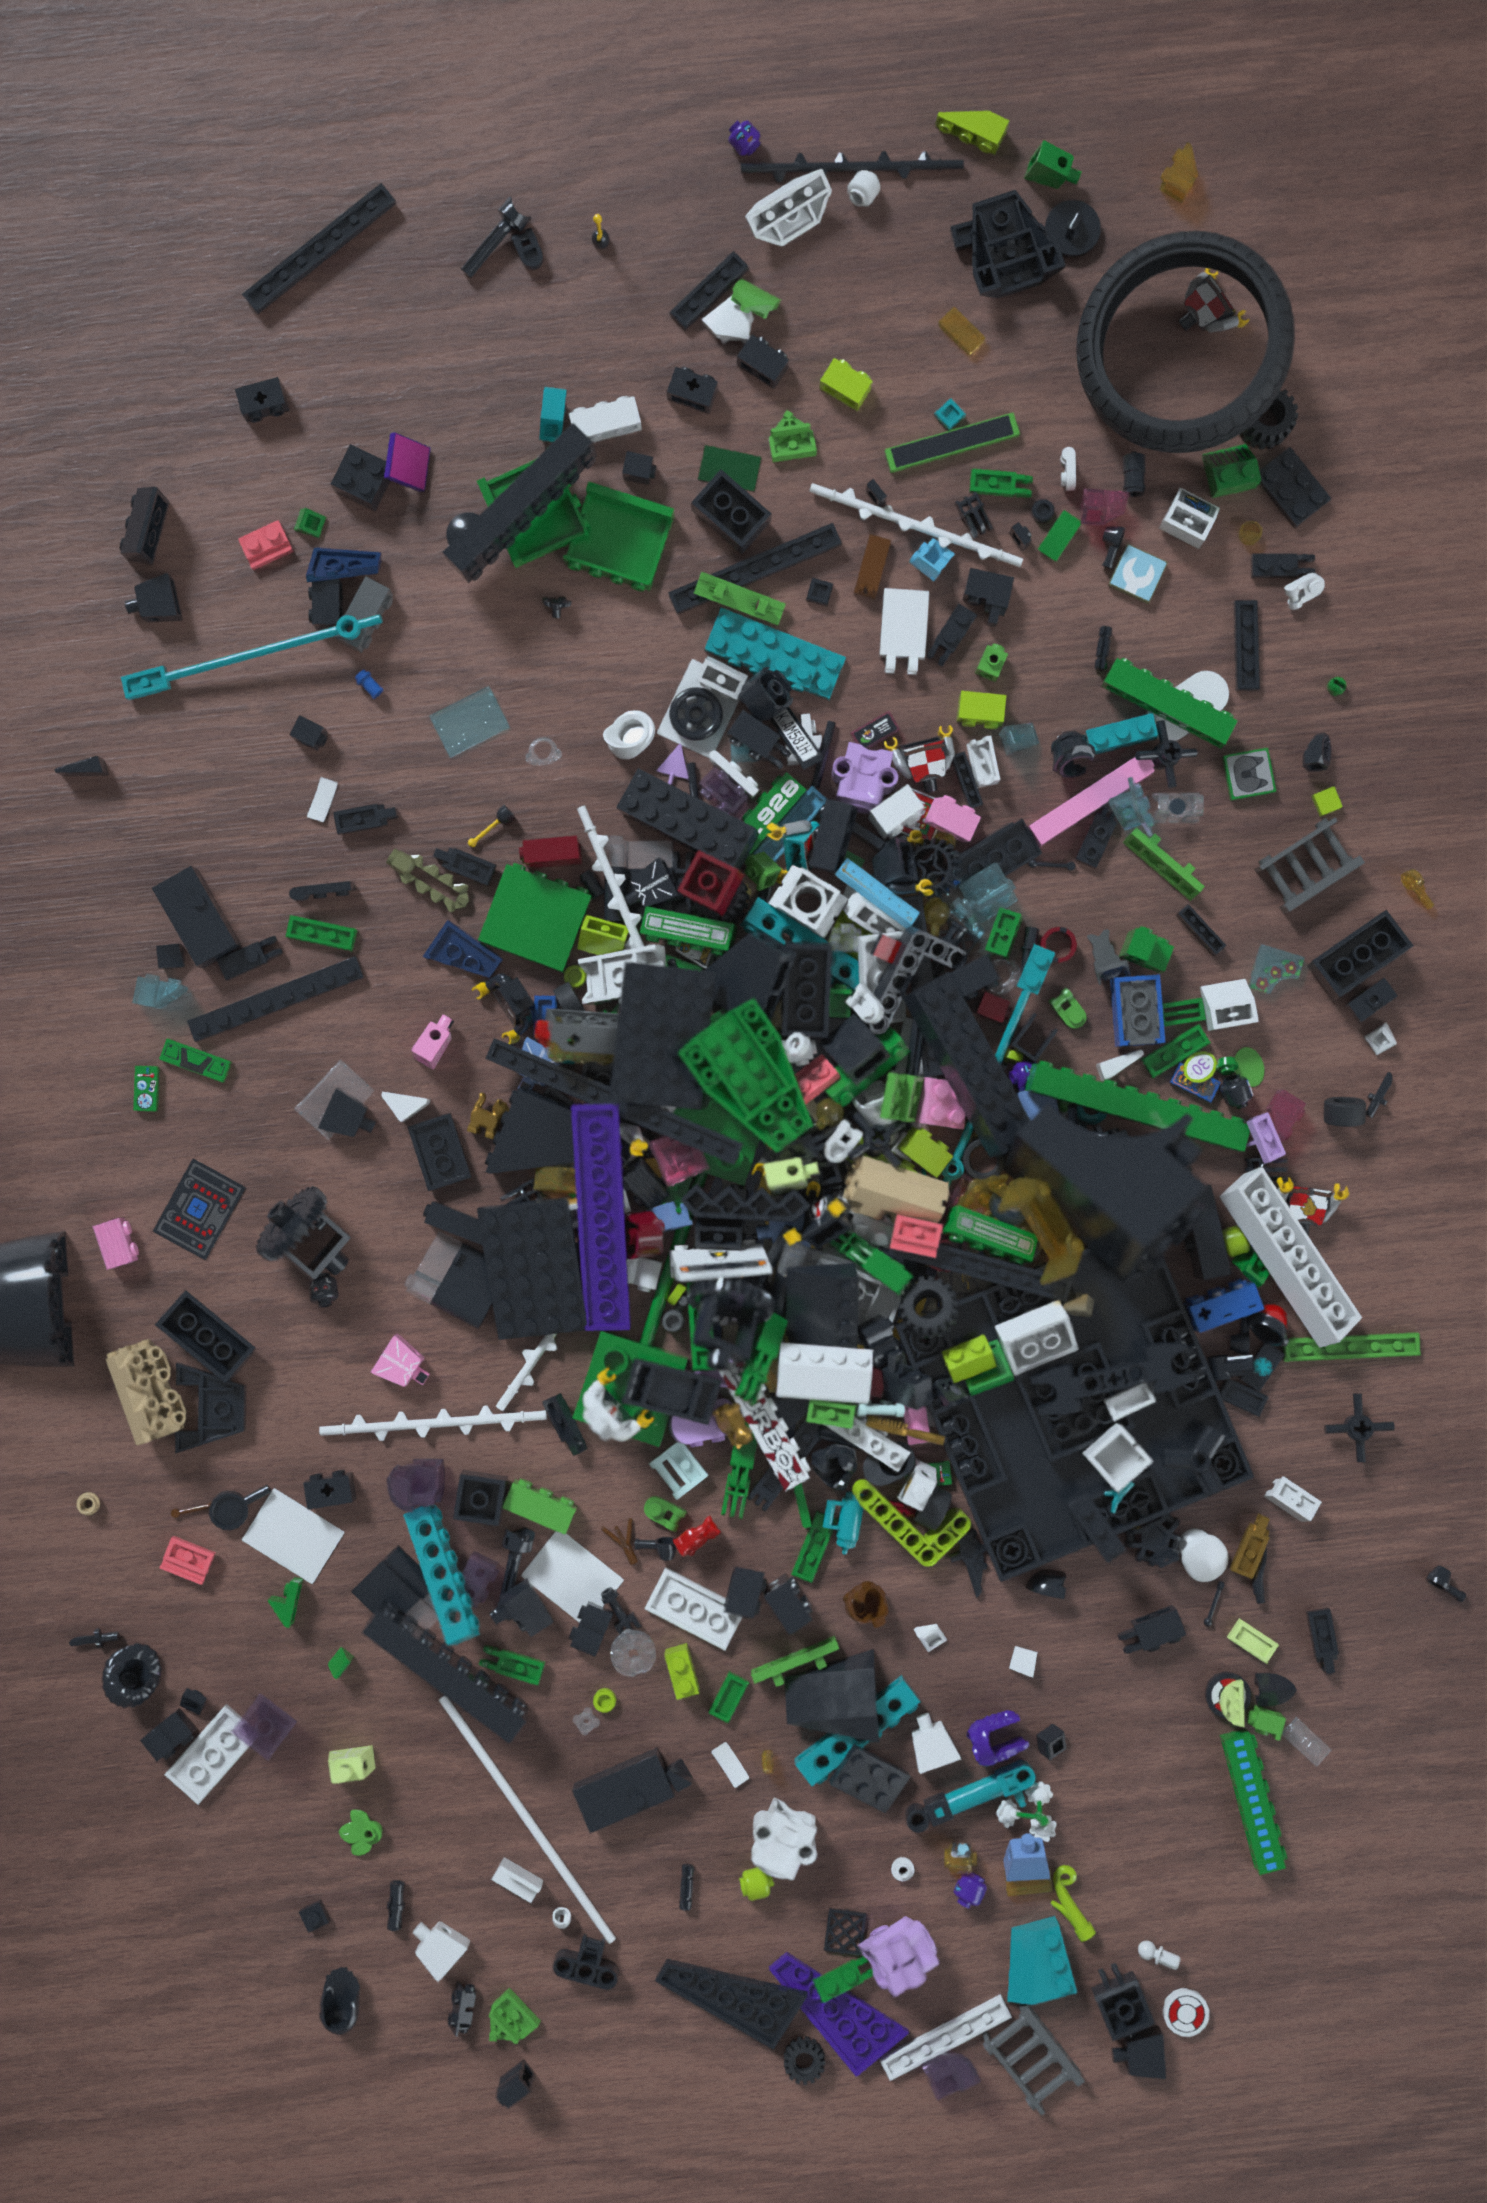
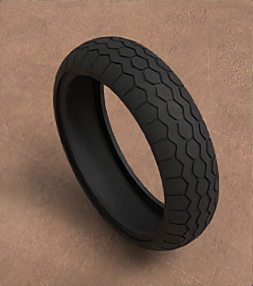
M1183 231L1159 236L1142 243L1123 255L1107 270L1093 289L1083 310L1078 328L1076 355L1078 372L1084 392L1093 409L1106 425L1121 437L1141 447L1167 453H1188L1209 449L1227 442L1253 425L1265 413L1284 384L1291 365L1295 343V324L1290 299L1282 281L1270 264L1252 248L1231 237L1213 232ZM1183 267H1202L1220 271L1241 283L1253 295L1264 314L1268 329V344L1257 374L1236 399L1216 412L1203 417L1188 420H1167L1156 418L1137 410L1116 392L1104 370V342L1115 312L1136 287L1165 271Z

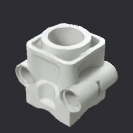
M792 865L781 882L783 884L782 887H778L768 904L824 939L835 922L833 918L839 916L848 899L840 894L839 890L820 880L807 870ZM803 893H811L819 899L821 906L813 913H805L797 908L795 904L796 898Z
M774 1797L768 1811L757 1812L753 1819L755 1843L752 1847V1861L769 1875L781 1879L788 1878L794 1880L800 1864H811L816 1859L814 1835L817 1827L815 1826V1816L805 1811H795L788 1807L785 1802Z

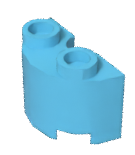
M933 537L928 544L924 542L918 551L911 557L909 563L935 581L940 575L941 570L949 563L955 553L947 547L941 548L939 541Z

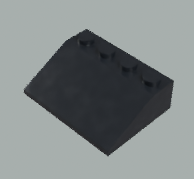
M855 1263L786 1267V1320L788 1321L786 1325V1343L857 1349L859 1276Z

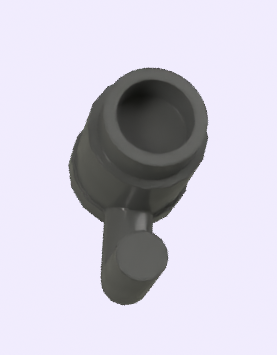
M681 1296L675 1308L666 1311L663 1315L662 1323L667 1331L677 1332L683 1327L685 1318L682 1312L688 1302L686 1296Z

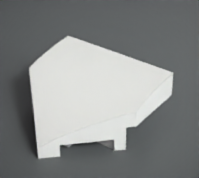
M731 297L703 318L702 321L711 333L721 339L722 344H726L731 340H742L743 343H746L751 337L752 312L749 314L740 310L741 306L732 302Z

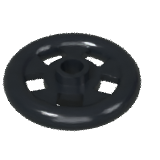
M692 687L681 691L673 699L669 710V719L673 729L681 737L692 741H700L711 737L719 729L723 719V709L719 699L711 691L700 687ZM696 696L697 703L688 705L686 699ZM707 700L711 703L713 707L709 711H707L705 706L702 705ZM679 709H685V719L678 718ZM698 711L700 712V717L694 718L692 713ZM707 717L713 720L708 728L702 725ZM688 723L697 726L695 732L686 729Z

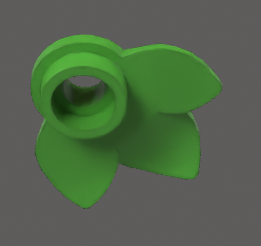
M351 1810L350 1817L352 1822L343 1825L339 1830V1835L345 1842L352 1843V1854L360 1856L368 1853L372 1844H376L381 1839L383 1830L378 1822L370 1820L366 1812Z

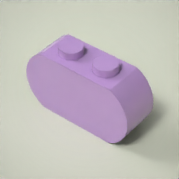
M724 1398L716 1399L713 1411L725 1403H729L730 1406L732 1403ZM713 1414L711 1415L709 1425L671 1415L668 1420V1429L671 1436L681 1444H689L690 1448L702 1446L703 1441L711 1439L712 1443L725 1440L726 1434L718 1428Z

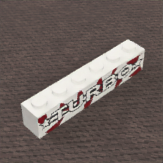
M731 1361L728 1371L719 1372L736 1403L740 1404L742 1414L784 1490L787 1491L810 1478L808 1471L811 1468L806 1459H800L797 1451L800 1449L795 1439H789L785 1431L789 1429L784 1419H778L774 1411L777 1410L773 1399L771 1397L769 1399L766 1398L763 1392L766 1390L764 1384L754 1406L734 1396L741 1378L737 1375L741 1373L745 1361Z

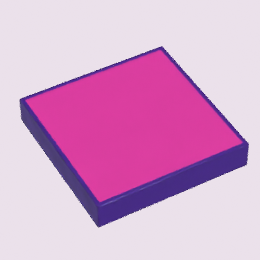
M396 432L390 433L384 478L415 491L424 492L431 447Z

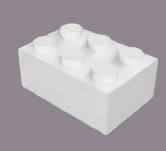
M1059 1300L995 1326L1005 1358L1014 1375L1078 1350L1068 1315Z

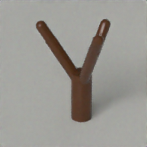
M632 1518L628 1519L626 1540L618 1526L614 1527L617 1536L604 1526L601 1527L605 1534L623 1548L630 1565L638 1562L630 1544Z

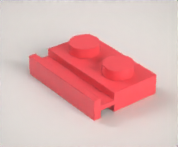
M279 520L238 538L253 570L294 552Z
M823 1054L819 1055L794 1075L805 1105L841 1078Z
M897 1215L890 1248L936 1258L943 1225Z
M173 1536L159 1568L202 1585L216 1552Z

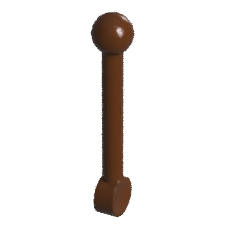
M210 1503L182 1510L175 1508L171 1511V1516L177 1518L180 1514L209 1509Z

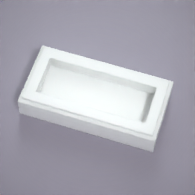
M1147 1383L1128 1387L1103 1399L1113 1421L1156 1402Z

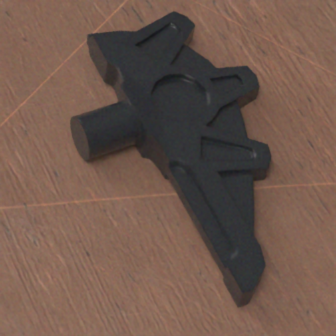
M971 1529L957 1542L959 1543V1551L949 1554L951 1563L959 1560L965 1563L975 1597L977 1598L982 1592L983 1570L987 1569L988 1566L984 1562L983 1556L986 1548L984 1544H980L975 1538L977 1531Z

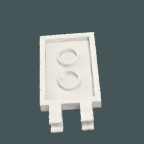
M884 588L879 657H886L885 673H894L896 658L908 659L907 674H917L918 660L925 659L929 591Z

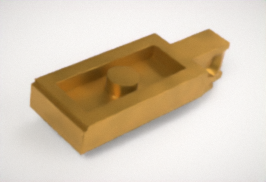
M1258 1513L1254 1524L1249 1523L1248 1527H1246L1230 1566L1231 1571L1253 1579L1270 1538L1268 1536L1270 1531L1266 1529L1270 1520L1267 1516Z

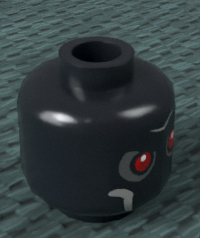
M320 1273L315 1280H310L308 1282L310 1302L318 1304L319 1308L332 1306V1302L339 1298L337 1279L330 1276V1273Z

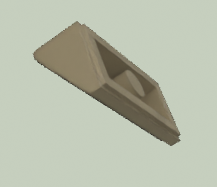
M1087 1294L1064 1304L1063 1309L1073 1316L1091 1317L1093 1315L1094 1300Z

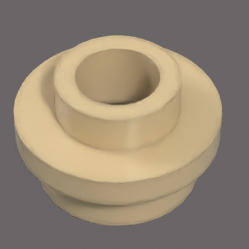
M92 1492L83 1493L77 1500V1509L84 1515H92L100 1507L99 1497ZM87 1499L92 1501V1507L86 1505Z

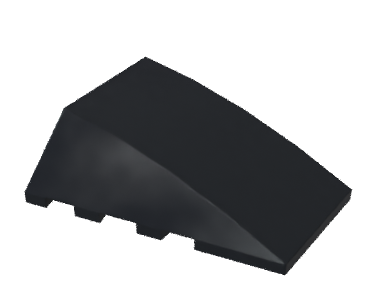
M874 1649L827 1663V1667L820 1670L815 1667L785 1677L787 1725L880 1743L876 1705Z

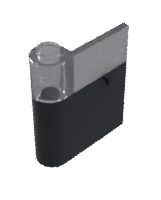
M441 1231L438 1232L415 1274H410L404 1284L407 1287L406 1292L478 1330L492 1304L484 1254Z

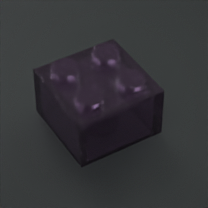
M259 1693L230 1732L263 1758L269 1760L297 1721Z

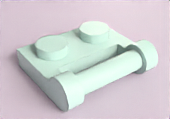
M881 1399L880 1403H871V1400H869V1404L856 1403L854 1414L858 1416L891 1415L904 1417L905 1407L899 1403L893 1404L894 1401Z
M679 1442L674 1443L649 1463L650 1467L656 1469L673 1491L672 1495L676 1500L708 1476V1473L688 1447ZM667 1459L686 1484L680 1487L662 1462Z

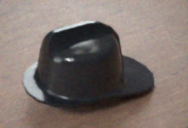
M895 1442L910 1452L899 1472L869 1454L863 1465L864 1476L870 1483L878 1486L888 1485L905 1477L911 1472L915 1464V1455L912 1448L904 1442Z

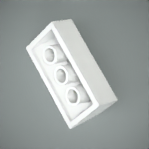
M781 1343L777 1397L869 1404L873 1350Z

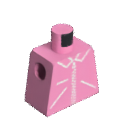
M442 1015L437 1024L430 1022L411 1050L415 1060L432 1070L436 1067L452 1039L449 1030L454 1021L451 1018ZM435 1036L440 1037L438 1040H433Z
M399 1334L393 1336L371 1373L404 1387L408 1385L411 1379L423 1385L430 1373L419 1367L424 1360V1356Z

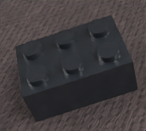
M722 469L719 470L691 502V511L741 555L772 520V513Z

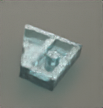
M958 897L949 906L948 910L976 937L980 938L985 931L976 914L972 911L974 907L965 898L961 900Z

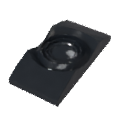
M634 1357L621 1402L709 1425L722 1381L696 1372Z

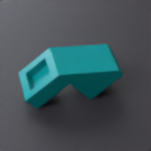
M544 387L539 440L554 442L563 433L567 389Z

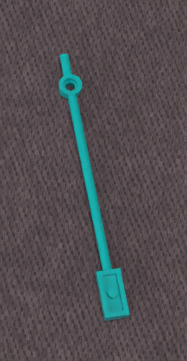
M380 614L360 620L351 615H345L338 620L335 627L167 672V668L162 665L122 676L121 681L125 698L133 700L171 689L170 681L337 635H341L347 640H353L359 636L361 629L381 624L383 620ZM352 625L353 630L347 632V628Z
M1036 944L1033 945L1016 987L1023 990L995 1054L1000 1066L1031 993L1038 995L1055 955V952ZM969 1119L952 1159L942 1171L944 1176L942 1181L948 1183V1189L952 1180L960 1178L964 1171L961 1158L974 1130ZM952 1164L957 1167L955 1173L948 1171V1167Z

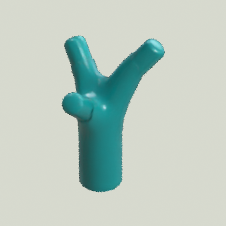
M1132 1481L1119 1492L1116 1490L1105 1491V1496H1114L1112 1513L1116 1512L1121 1499L1134 1486Z

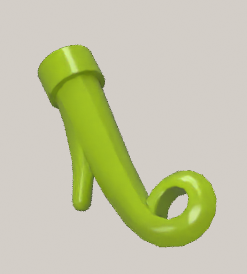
M1063 1865L1058 1867L1053 1874L1054 1888L1061 1904L1052 1900L1051 1905L1069 1920L1075 1929L1077 1937L1083 1942L1093 1937L1096 1931L1092 1924L1086 1920L1065 1886L1071 1885L1076 1881L1077 1875L1072 1867ZM1067 1873L1070 1878L1064 1879L1061 1875Z

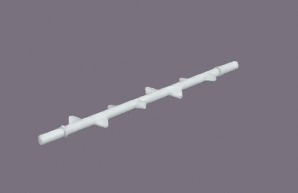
M814 483L810 487L809 492L828 498L830 501L833 500L859 509L861 519L863 520L871 515H875L898 523L902 531L911 528L937 537L941 548H945L953 543L978 552L980 559L984 560L990 556L997 559V561L1001 560L1021 567L1023 558L1003 552L1002 549L998 550L972 541L971 535L968 533L959 536L934 527L932 517H927L920 522L894 513L890 505L880 508L855 499L854 490L851 488L841 494L836 492L835 489L830 490Z
M581 806L577 808V811L585 827L584 831L588 834L598 858L593 864L592 869L593 871L604 872L614 896L609 902L608 908L620 910L631 936L626 942L625 947L626 949L644 947L636 927L642 916L641 914L630 913L620 889L621 884L626 879L625 875L613 873L603 849L609 838L608 836L597 835L596 826L593 825L586 806Z
M557 1334L545 1335L535 1350H523L522 1354L526 1363L511 1385H508L507 1391L496 1405L497 1408L504 1411L515 1393L519 1392L518 1389L521 1385L532 1386L534 1384L530 1372L545 1350H557V1345L554 1341Z
M483 1406L480 1414L477 1416L451 1417L446 1409H441L438 1417L435 1419L408 1420L403 1412H399L394 1421L366 1423L361 1415H356L353 1423L350 1425L343 1423L336 1426H322L319 1431L320 1436L338 1434L345 1436L352 1433L374 1432L380 1441L385 1439L388 1431L416 1429L420 1437L424 1438L430 1428L459 1426L464 1435H467L473 1425L501 1423L505 1431L509 1432L514 1422L522 1421L524 1423V1421L547 1420V1412L521 1411L519 1413L492 1414L488 1406Z

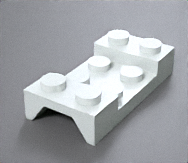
M654 944L578 959V964L586 973L588 992L582 999V1004L597 1005L620 999L624 961L666 966L665 946Z

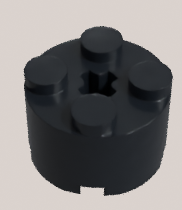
M771 667L763 668L742 685V691L739 693L740 701L747 706L753 717L760 722L771 720L793 702V697L790 698L789 693L792 690L790 683L780 671L769 670Z

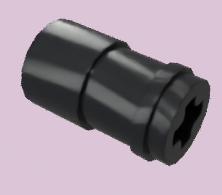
M1132 451L1123 456V491L1126 497L1143 496L1146 490L1145 454L1137 453V451Z

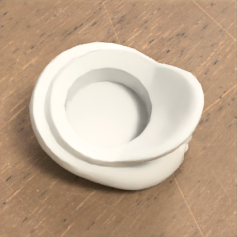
M629 711L618 717L604 731L603 738L608 744L610 751L616 757L631 759L639 755L651 743L655 734V725L646 713L642 711Z
M1197 1528L1189 1529L1181 1535L1184 1537V1541L1180 1542L1179 1550L1182 1555L1183 1566L1190 1577L1200 1582H1208L1216 1579L1225 1571L1229 1560L1228 1551L1216 1536L1208 1535L1203 1530Z

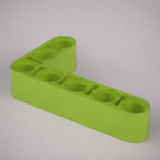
M861 1479L853 1485L852 1492L860 1505L924 1566L930 1567L936 1564L971 1527L969 1517L962 1509L955 1507L946 1513L936 1530L929 1529L923 1535L869 1481ZM864 1489H869V1493L866 1496H860ZM881 1504L885 1505L883 1510L879 1512L875 1511L877 1506ZM962 1517V1521L959 1524H954L957 1518ZM899 1519V1524L897 1526L892 1527L891 1523L894 1520ZM946 1533V1537L943 1540H938L941 1534ZM915 1535L912 1541H906L908 1536ZM925 1550H930L927 1556H922Z

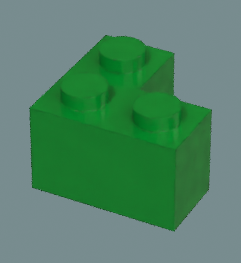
M1143 926L1128 932L1119 958L1160 974L1165 972L1174 946L1169 945L1170 941L1152 934L1153 930Z

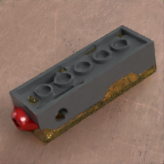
M546 1008L545 1020L536 1022L535 1038L544 1046L548 1059L552 1061L563 1062L564 1060H573L580 1064L592 1061L600 1065H609L613 1063L618 1014Z

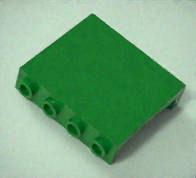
M535 460L489 481H486L485 477L477 480L487 506ZM569 484L563 490V495L557 501L553 500L547 506V511L541 517L537 516L531 522L530 528L526 532L520 533L515 538L514 544L507 549L515 568L560 549L574 540L577 541L589 535L587 527H590L585 513L582 515L579 513L578 507L581 504L576 493L571 495L568 488L572 485Z
M588 481L586 487L587 495L580 515L584 513L590 524V527H587L589 535L570 543L567 555L563 556L565 564L574 571H580V569L588 571L589 575L596 578H601V576L610 578L612 583L618 585L623 583L629 584L636 591H650L675 517L674 508Z
M513 863L512 866L506 864L478 941L565 973L569 956L587 908L593 899L589 895V890L579 886L575 890L567 887V882L557 878L555 882L546 879V874L539 871H534L532 874L525 871V866Z

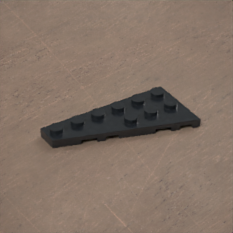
M668 1958L655 1977V1982L773 2050L808 1995V1991Z

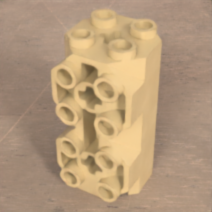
M859 1156L854 1159L851 1172L847 1171L844 1177V1184L847 1186L843 1198L851 1205L852 1212L863 1214L876 1220H880L883 1215L889 1214L894 1225L897 1215L938 1223L945 1210L942 1202L943 1200L947 1201L949 1196L947 1182L900 1167L894 1169L891 1164L866 1156Z
M150 1339L106 1354L108 1358L106 1362L136 1445L147 1443L184 1428L183 1423L186 1419V1410L181 1396L175 1390L170 1389L167 1380L170 1378L171 1368L165 1352L161 1348L155 1346L154 1342H151Z

